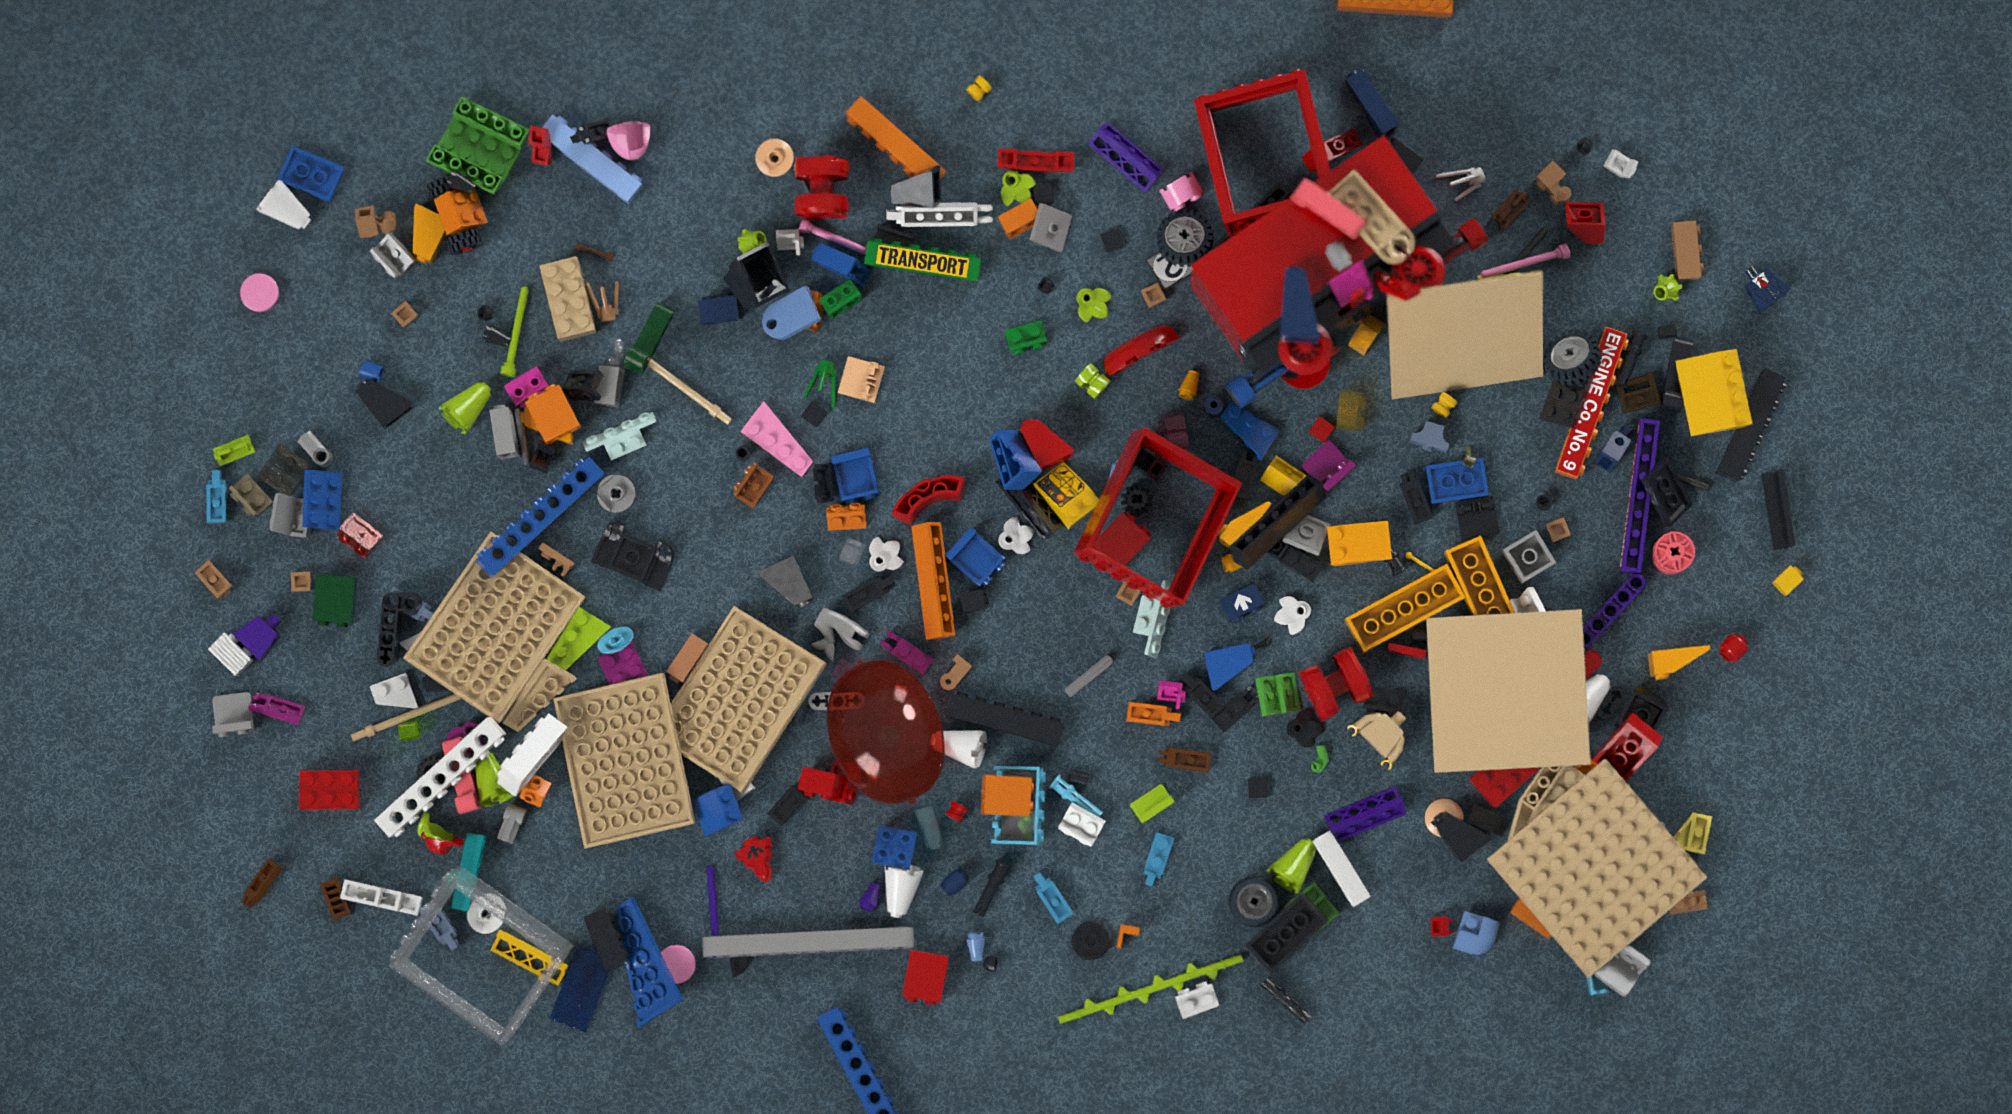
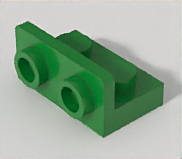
M850 279L819 299L830 320H833L863 300L860 292Z
M1041 320L1004 331L1010 353L1015 352V355L1025 353L1028 348L1033 347L1034 350L1045 347L1044 344L1047 343Z

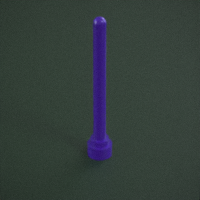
M710 865L706 868L711 937L719 936L714 867Z

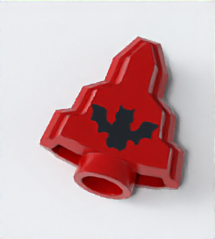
M755 836L743 841L744 847L734 852L738 860L743 861L747 868L753 869L756 876L764 883L771 881L772 869L769 862L772 858L770 849L773 846L770 837L758 840V837Z

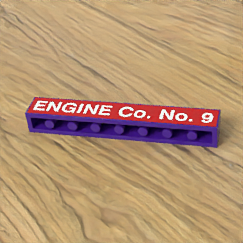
M1641 418L1638 421L1619 572L1641 573L1650 497L1641 479L1655 464L1660 425L1658 420Z

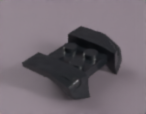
M610 521L602 534L591 563L605 569H610L661 592L675 554L673 547L662 538H660L658 546L655 547L624 534L625 523Z

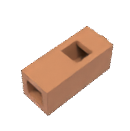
M692 633L666 671L670 674L668 678L677 684L679 681L684 683L709 644Z

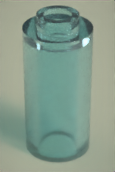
M933 806L914 811L925 848H930V851L941 848V844L944 841Z

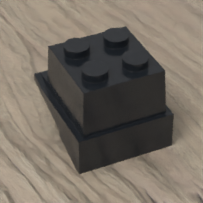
M769 242L735 258L729 265L730 270L723 278L744 309L754 304L757 309L790 291L777 264L779 261Z

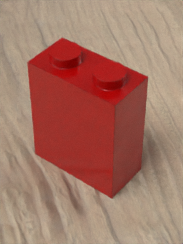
M910 950L902 995L906 996V1001L917 1002L918 999H923L925 1004L936 1006L937 1002L941 1003L949 960L948 956Z

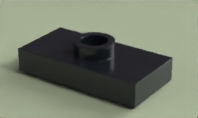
M792 785L767 814L782 827L807 797Z

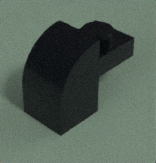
M1143 447L1133 465L1134 468L1156 481L1168 466L1160 458Z

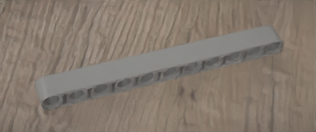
M913 927L703 938L704 958H712V956L722 958L914 948Z

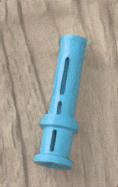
M1058 775L1048 787L1058 792L1063 800L1068 799L1098 817L1103 813V811L1076 792L1072 784L1069 785L1061 779V775Z

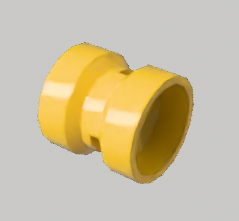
M981 76L975 79L973 85H969L966 88V91L978 102L983 99L985 93H989L992 90L990 84Z
M1442 392L1439 396V402H1435L1431 408L1440 416L1447 418L1450 414L1449 409L1454 408L1458 402L1447 393Z

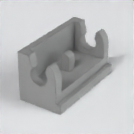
M599 365V371L604 376L596 391L601 395V399L594 400V403L601 406L620 408L625 370L620 367Z

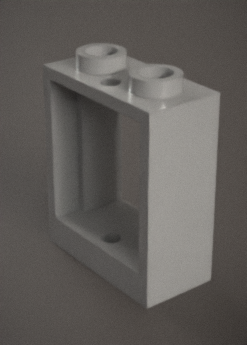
M505 405L494 406V409L489 411L496 455L501 460L520 457L512 410L509 407H505Z

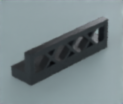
M1777 470L1773 473L1762 474V485L1773 550L1792 548L1795 546L1784 472L1783 470Z
M1001 478L996 481L1042 541L1064 526V523L1034 487L1033 481L1027 486L1033 491V495L1029 494L1026 488L1024 490H1004ZM1038 502L1045 506V510L1039 507ZM1050 517H1053L1058 522L1056 526L1052 523Z

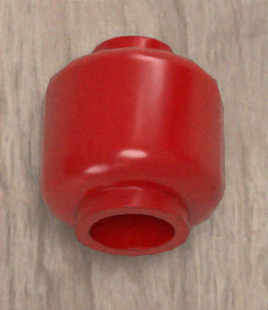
M1730 634L1719 645V654L1727 662H1738L1748 651L1747 640L1740 634L1738 636Z

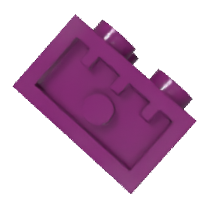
M1328 440L1301 466L1309 475L1322 482L1327 494L1356 465L1352 460L1348 461L1335 445Z

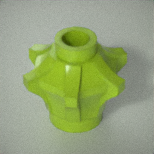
M744 229L742 230V236L738 237L737 240L739 241V249L744 254L766 243V236L761 231L752 232Z
M1661 274L1658 276V284L1654 288V296L1658 300L1667 301V299H1673L1676 301L1679 299L1678 292L1679 289H1682V285L1678 284L1673 274H1670L1669 277H1664Z

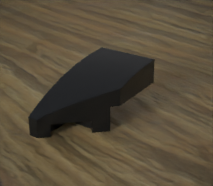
M1391 138L1390 141L1393 149L1413 175L1423 159L1397 139Z

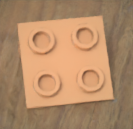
M848 356L838 393L875 403L885 366H881L876 362L871 363Z

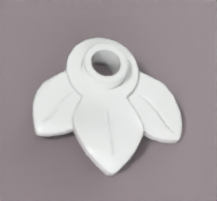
M1012 517L1004 524V532L1000 534L998 539L999 545L1005 550L1012 549L1017 554H1025L1030 551L1027 542L1033 537L1034 529L1026 525L1020 526L1018 517ZM1005 538H1011V543H1008Z
M879 537L874 538L869 547L871 554L869 564L871 568L875 571L898 569L903 564V560L897 557L900 550L899 542L891 540L883 543ZM876 559H881L883 563L878 564Z
M1291 596L1281 598L1279 601L1282 609L1276 613L1274 621L1282 625H1288L1289 633L1291 635L1296 634L1304 628L1305 619L1311 614V607L1307 602L1297 601ZM1299 607H1302L1304 609L1303 614H1299Z

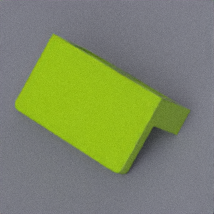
M1160 784L1131 803L1130 806L1143 824L1172 805L1174 800L1164 786Z

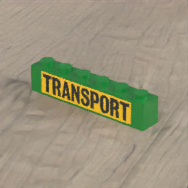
M871 238V241L866 242L863 265L972 282L978 281L981 259L976 258L977 254L965 253V256L958 255L957 251L952 250L942 253L939 252L938 248L928 247V250H922L919 245L909 244V247H903L900 242L890 241V244L882 243L883 240Z

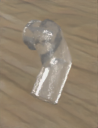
M620 338L614 340L615 357H609V365L611 367H619L622 363L624 345L623 339Z

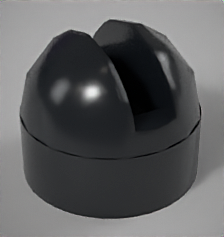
M1582 138L1576 146L1577 151L1583 155L1589 154L1593 148L1592 141Z
M1044 277L1039 282L1038 290L1045 294L1053 291L1051 288H1054V282Z
M482 305L477 315L480 320L490 321L493 319L492 314H494V311L491 307Z
M1545 494L1538 496L1536 499L1537 508L1541 511H1547L1551 507V498Z
M986 957L983 961L984 969L989 972H996L997 957Z

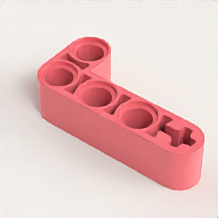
M1303 179L1290 197L1296 204L1303 208L1307 206L1351 238L1356 239L1366 224L1362 217L1307 179Z
M460 736L442 742L444 754H448L463 738ZM456 760L452 763L453 770L458 771L460 768V764ZM474 771L464 772L460 776L462 778L461 781L455 785L458 796L455 798V804L459 814H466L483 808L478 799L477 781Z

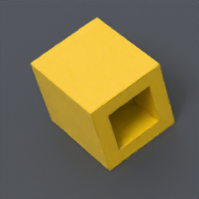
M1790 565L1771 583L1786 596L1804 578L1802 577V572L1796 566L1792 567Z

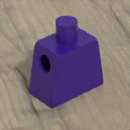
M274 614L266 621L257 616L233 635L258 660L262 661L280 637L274 629L281 621Z

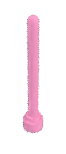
M802 219L799 232L804 234H810L811 232L865 255L866 247L816 227L810 219Z
M1567 243L1561 244L1554 251L1484 270L1481 272V277L1488 278L1554 258L1568 259L1570 258V250Z

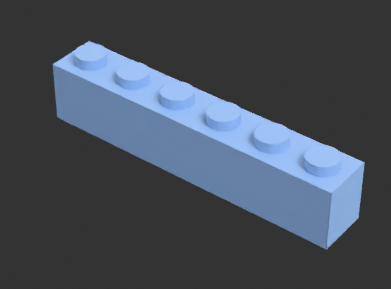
M552 114L542 127L549 130L551 144L626 203L630 204L643 188L642 183H640L642 179L634 173L632 175L627 173V168L620 162H617V164L611 160L612 156L605 150L600 152L596 149L597 144L584 145L583 142L573 144L570 136L577 132L576 128H569L566 125L568 122L561 116L556 118Z

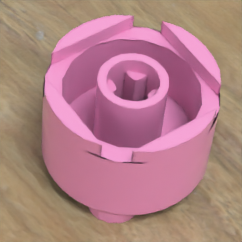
M1192 171L1188 173L1190 177L1187 178L1184 175L1167 185L1165 192L1163 188L1159 190L1170 210L1178 211L1186 206L1184 202L1190 199L1193 202L1202 197L1201 192L1203 190Z

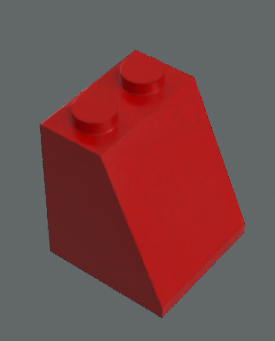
M1031 418L1022 422L1020 433L1042 472L1074 457L1073 448L1038 419L1033 421Z
M1122 512L1098 537L1093 548L1127 567L1152 539L1150 536L1151 531L1144 525L1140 527L1136 523L1137 519L1130 512L1127 514Z

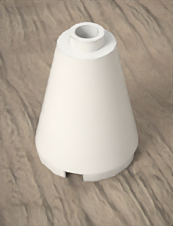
M278 180L256 210L296 229H300V227L305 228L311 221L308 218L310 213L281 180Z
M1597 674L1586 681L1588 724L1610 689V681L1604 675L1600 676Z
M981 730L938 731L937 734L933 735L931 744L934 745V750L971 768L977 769L984 758L986 749H983V742L987 743V734Z
M885 865L887 911L891 913L892 917L901 918L902 915L907 914L923 875V870H920L919 867L910 865V869L906 870Z

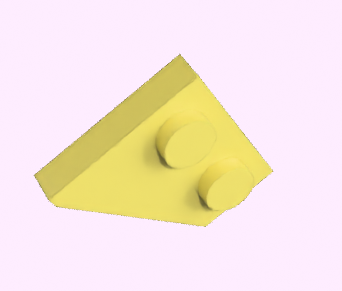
M1692 813L1673 837L1684 851L1705 854L1712 816Z

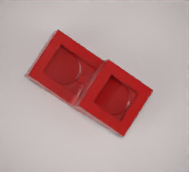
M530 126L529 145H532L531 162L547 166L551 165L552 148L549 130L547 128Z

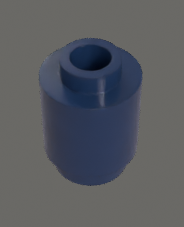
M1215 395L1209 396L1204 403L1205 413L1211 417L1220 415L1224 405L1222 399ZM1215 402L1218 404V406L1216 408H1212L1210 406V403Z
M956 868L942 880L943 882L940 886L948 896L955 895L969 883L967 881L969 876L963 869L959 871Z

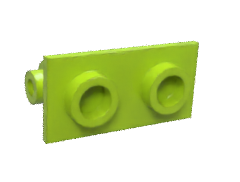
M249 435L213 449L214 457L220 467L255 453Z

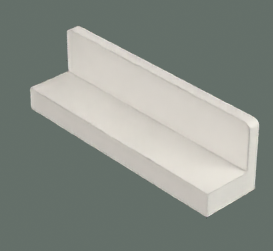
M1331 831L1313 840V843L1353 907L1371 897Z

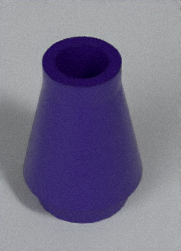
M873 882L870 883V886L859 900V907L861 909L873 912L877 908L881 886Z

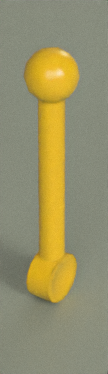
M1411 552L1405 553L1406 559H1412L1431 572L1436 570L1412 556Z

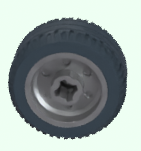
M1250 876L1234 885L1229 895L1228 904L1232 916L1240 924L1247 927H1261L1272 921L1279 910L1280 898L1277 889L1270 881L1262 877ZM1252 898L1258 901L1257 905L1254 906L1250 903Z

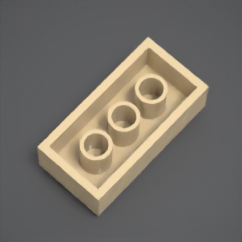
M577 256L540 265L558 340L562 342L597 333Z

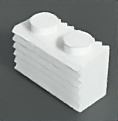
M223 633L208 650L238 677L254 661L251 658L253 654L245 646L241 648L237 644L239 640L232 633L229 635Z

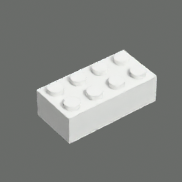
M550 714L545 719L542 717L535 725V730L528 732L524 738V743L522 745L518 744L512 752V757L510 759L506 758L501 765L502 768L498 773L500 777L497 784L501 785L515 797L560 745L567 727Z

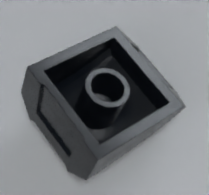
M1635 688L1614 726L1618 728L1631 713H1634L1656 731L1669 706L1664 699L1644 688Z

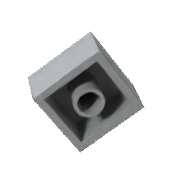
M1537 530L1501 551L1521 584L1556 564Z

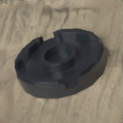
M1086 922L1075 929L1072 934L1071 943L1073 950L1079 957L1091 961L1099 959L1106 953L1110 940L1109 934L1103 926L1095 922Z

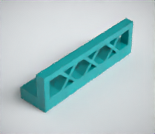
M467 833L452 909L469 911L470 904L474 900L487 836Z

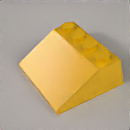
M1737 349L1675 361L1691 436L1739 429L1753 424Z

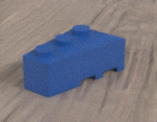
M997 430L989 439L1004 490H1024L1042 472L1018 430Z

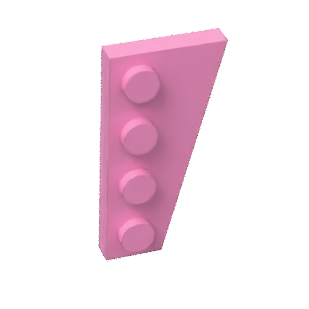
M763 401L741 430V433L800 477H803L813 464V461Z

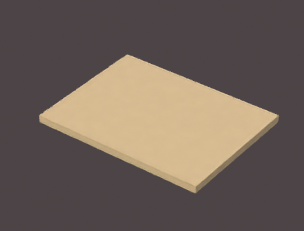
M490 532L403 659L486 716L492 717L499 724L581 605L585 596L521 552L490 578L475 562L479 558L477 554L483 548L488 550L493 545L491 541L497 535ZM493 550V557L495 559H501V552L499 550Z
M733 606L671 702L681 755L744 794L827 663L736 606Z
M664 673L553 698L557 719L567 727L562 743L584 849L696 824Z

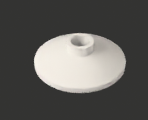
M483 895L476 898L470 904L469 911L467 912L470 926L475 931L483 934L496 931L502 925L505 918L503 904L499 899L491 895ZM483 910L487 911V914L485 916L481 915V912Z

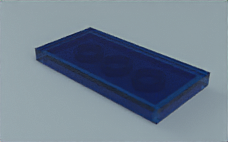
M580 947L576 948L549 1018L550 1020L586 1033L609 972L605 973L598 954Z

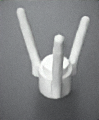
M1473 167L1467 170L1437 174L1436 178L1466 174V177L1449 184L1453 186L1468 181L1469 185L1473 184V186L1455 198V201H1458L1473 190L1481 187V183L1485 182V176L1481 168L1474 169Z

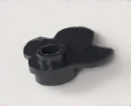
M1311 709L1300 711L1296 718L1290 720L1286 726L1288 735L1296 738L1298 744L1305 748L1312 747V738L1321 735L1324 731L1323 726L1313 720L1314 710ZM1295 725L1299 727L1298 732L1294 730Z

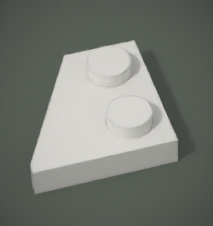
M407 673L370 686L377 705L419 708Z

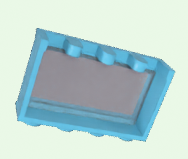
M994 766L997 776L1032 778L1034 793L1031 794L1033 812L1030 813L1029 817L995 815V820L992 822V827L995 828V838L991 839V843L1040 845L1044 839L1041 822H1044L1045 817L1044 810H1042V803L1045 802V791H1042V787L1046 781V772H1043L1041 767Z

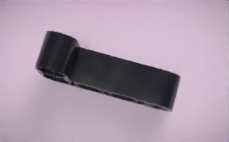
M1674 337L1661 397L1660 409L1676 413L1682 410L1684 401L1675 361L1691 358L1693 340Z
M392 591L384 595L377 649V662L381 666L388 667L397 662L403 612L418 610L422 606L420 595L401 591ZM391 595L396 598V605L390 603ZM409 598L414 599V601H415V607H414V608L409 606V604H408ZM389 614L395 618L394 624L389 623ZM387 633L392 635V643L386 640ZM387 654L388 657H391V660H388V658H385L384 655Z

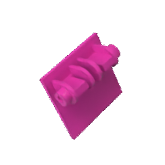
M1362 260L1329 281L1341 308L1349 303L1350 295L1360 288L1364 290V298L1371 299L1374 294L1372 289L1374 286Z

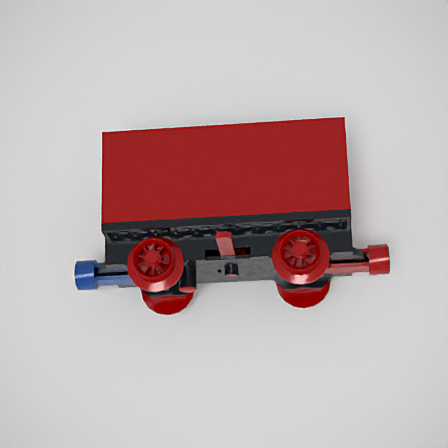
M1382 136L1313 184L1328 193L1355 170L1413 234L1415 245L1409 257L1397 244L1395 245V248L1406 256L1405 261L1398 264H1389L1383 261L1359 234L1356 239L1351 238L1307 206L1303 208L1290 198L1191 265L1192 290L1246 368L1249 367L1252 371L1245 377L1240 374L1225 384L1226 390L1238 407L1243 408L1255 400L1257 392L1279 377L1288 385L1297 389H1310L1319 385L1329 372L1331 356L1340 350L1334 338L1353 325L1362 322L1369 314L1387 303V293L1380 291V287L1374 284L1373 274L1377 271H1382L1387 276L1392 275L1420 287V289L1442 286L1445 278V265L1469 249L1474 252L1489 242L1486 232L1474 218L1458 227V233L1453 237L1449 234L1441 222V215L1385 136ZM1336 241L1338 244L1342 243L1351 257L1350 261L1352 263L1351 266L1338 272L1337 268L1334 269L1325 254L1328 250L1326 247ZM1362 260L1374 286L1372 287L1374 291L1373 297L1371 299L1364 298L1365 292L1360 288L1350 295L1349 303L1341 308L1329 281ZM1298 266L1301 269H1305L1320 335L1319 344L1280 341L1285 268Z

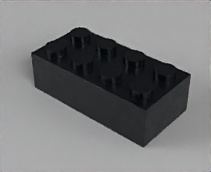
M1303 891L1245 946L1272 974L1330 919Z

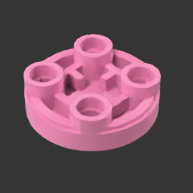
M261 273L253 274L243 282L240 296L243 303L249 309L255 312H264L274 308L279 298V288L270 276Z
M672 945L661 952L676 984L686 982L692 977L696 961L689 949L680 945Z

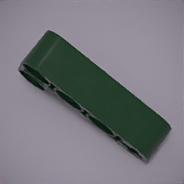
M659 302L655 304L634 347L631 346L624 360L626 368L641 375L644 374L673 318L675 310Z

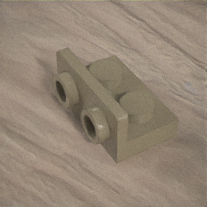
M249 474L245 475L234 486L231 485L229 487L232 491L230 496L237 503L239 501L242 502L244 505L242 509L249 516L253 515L257 518L273 504V501Z

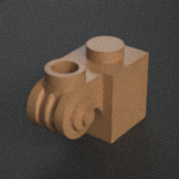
M1552 161L1535 180L1537 181V187L1543 192L1546 190L1550 193L1551 196L1549 198L1558 205L1568 201L1571 196V190L1566 186L1560 188L1559 182L1565 177L1566 173Z
M374 206L355 209V221L360 238H370L382 232L388 234L395 231L396 216L393 212L386 211L382 217L376 216Z

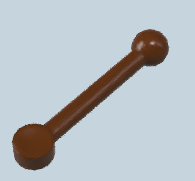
M580 243L575 246L578 251L584 250L606 257L609 261L614 258L612 253L606 254L582 246Z

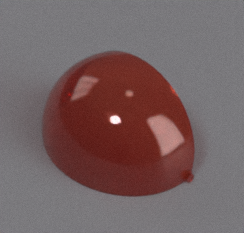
M862 658L856 661L857 665L847 670L840 676L830 693L827 706V731L833 754L848 780L867 797L885 804H899L907 801L912 805L917 803V797L925 794L934 786L943 767L945 742L939 714L924 686L908 670L887 660L864 662Z

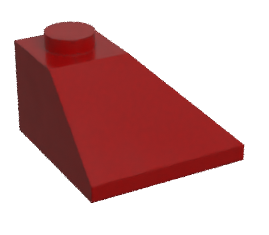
M1565 202L1567 228L1583 243L1603 244L1605 234L1603 203Z

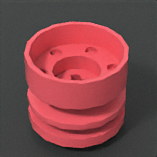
M1681 532L1664 534L1654 543L1651 550V559L1654 566L1665 574L1675 575L1684 571L1692 564L1695 557V547L1692 540ZM1674 548H1676V549H1677V552H1676V553H1677L1678 555H1675V556L1673 557V556L1671 555V553H1672L1671 550H1673Z

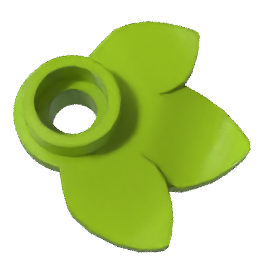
M1016 171L1006 172L1002 179L1004 186L1001 190V198L1004 204L1009 206L1015 199L1020 203L1031 199L1029 188L1036 184L1034 179L1028 174L1020 175ZM1011 177L1015 178V183L1013 184L1009 181Z
M1088 288L1081 289L1076 296L1079 304V317L1084 322H1088L1092 316L1101 319L1107 318L1108 309L1105 302L1111 299L1110 293L1101 288L1094 290ZM1085 294L1089 295L1087 302L1083 298Z

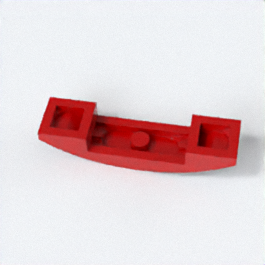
M998 148L997 168L1029 172H1073L1074 153L1031 152Z

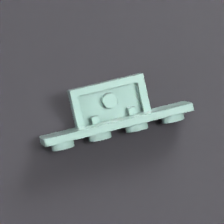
M643 413L637 419L627 420L616 428L606 429L602 434L589 436L583 441L585 450L589 451L604 444L610 459L613 460L646 446L639 429L656 422L654 413Z
M1163 580L1161 587L1168 590L1171 582ZM1142 595L1133 633L1149 636L1145 655L1157 658L1161 649L1160 643L1165 632V624L1170 609L1161 606L1158 600H1152Z

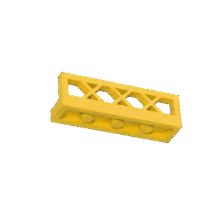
M499 929L496 935L497 938L490 949L491 951L559 986L569 967L568 964ZM502 939L508 942L510 950L501 952L496 947ZM519 949L525 951L527 959L518 961L515 958L514 951ZM536 958L542 960L544 968L534 969L531 960ZM555 967L561 970L557 981L549 976L548 969Z

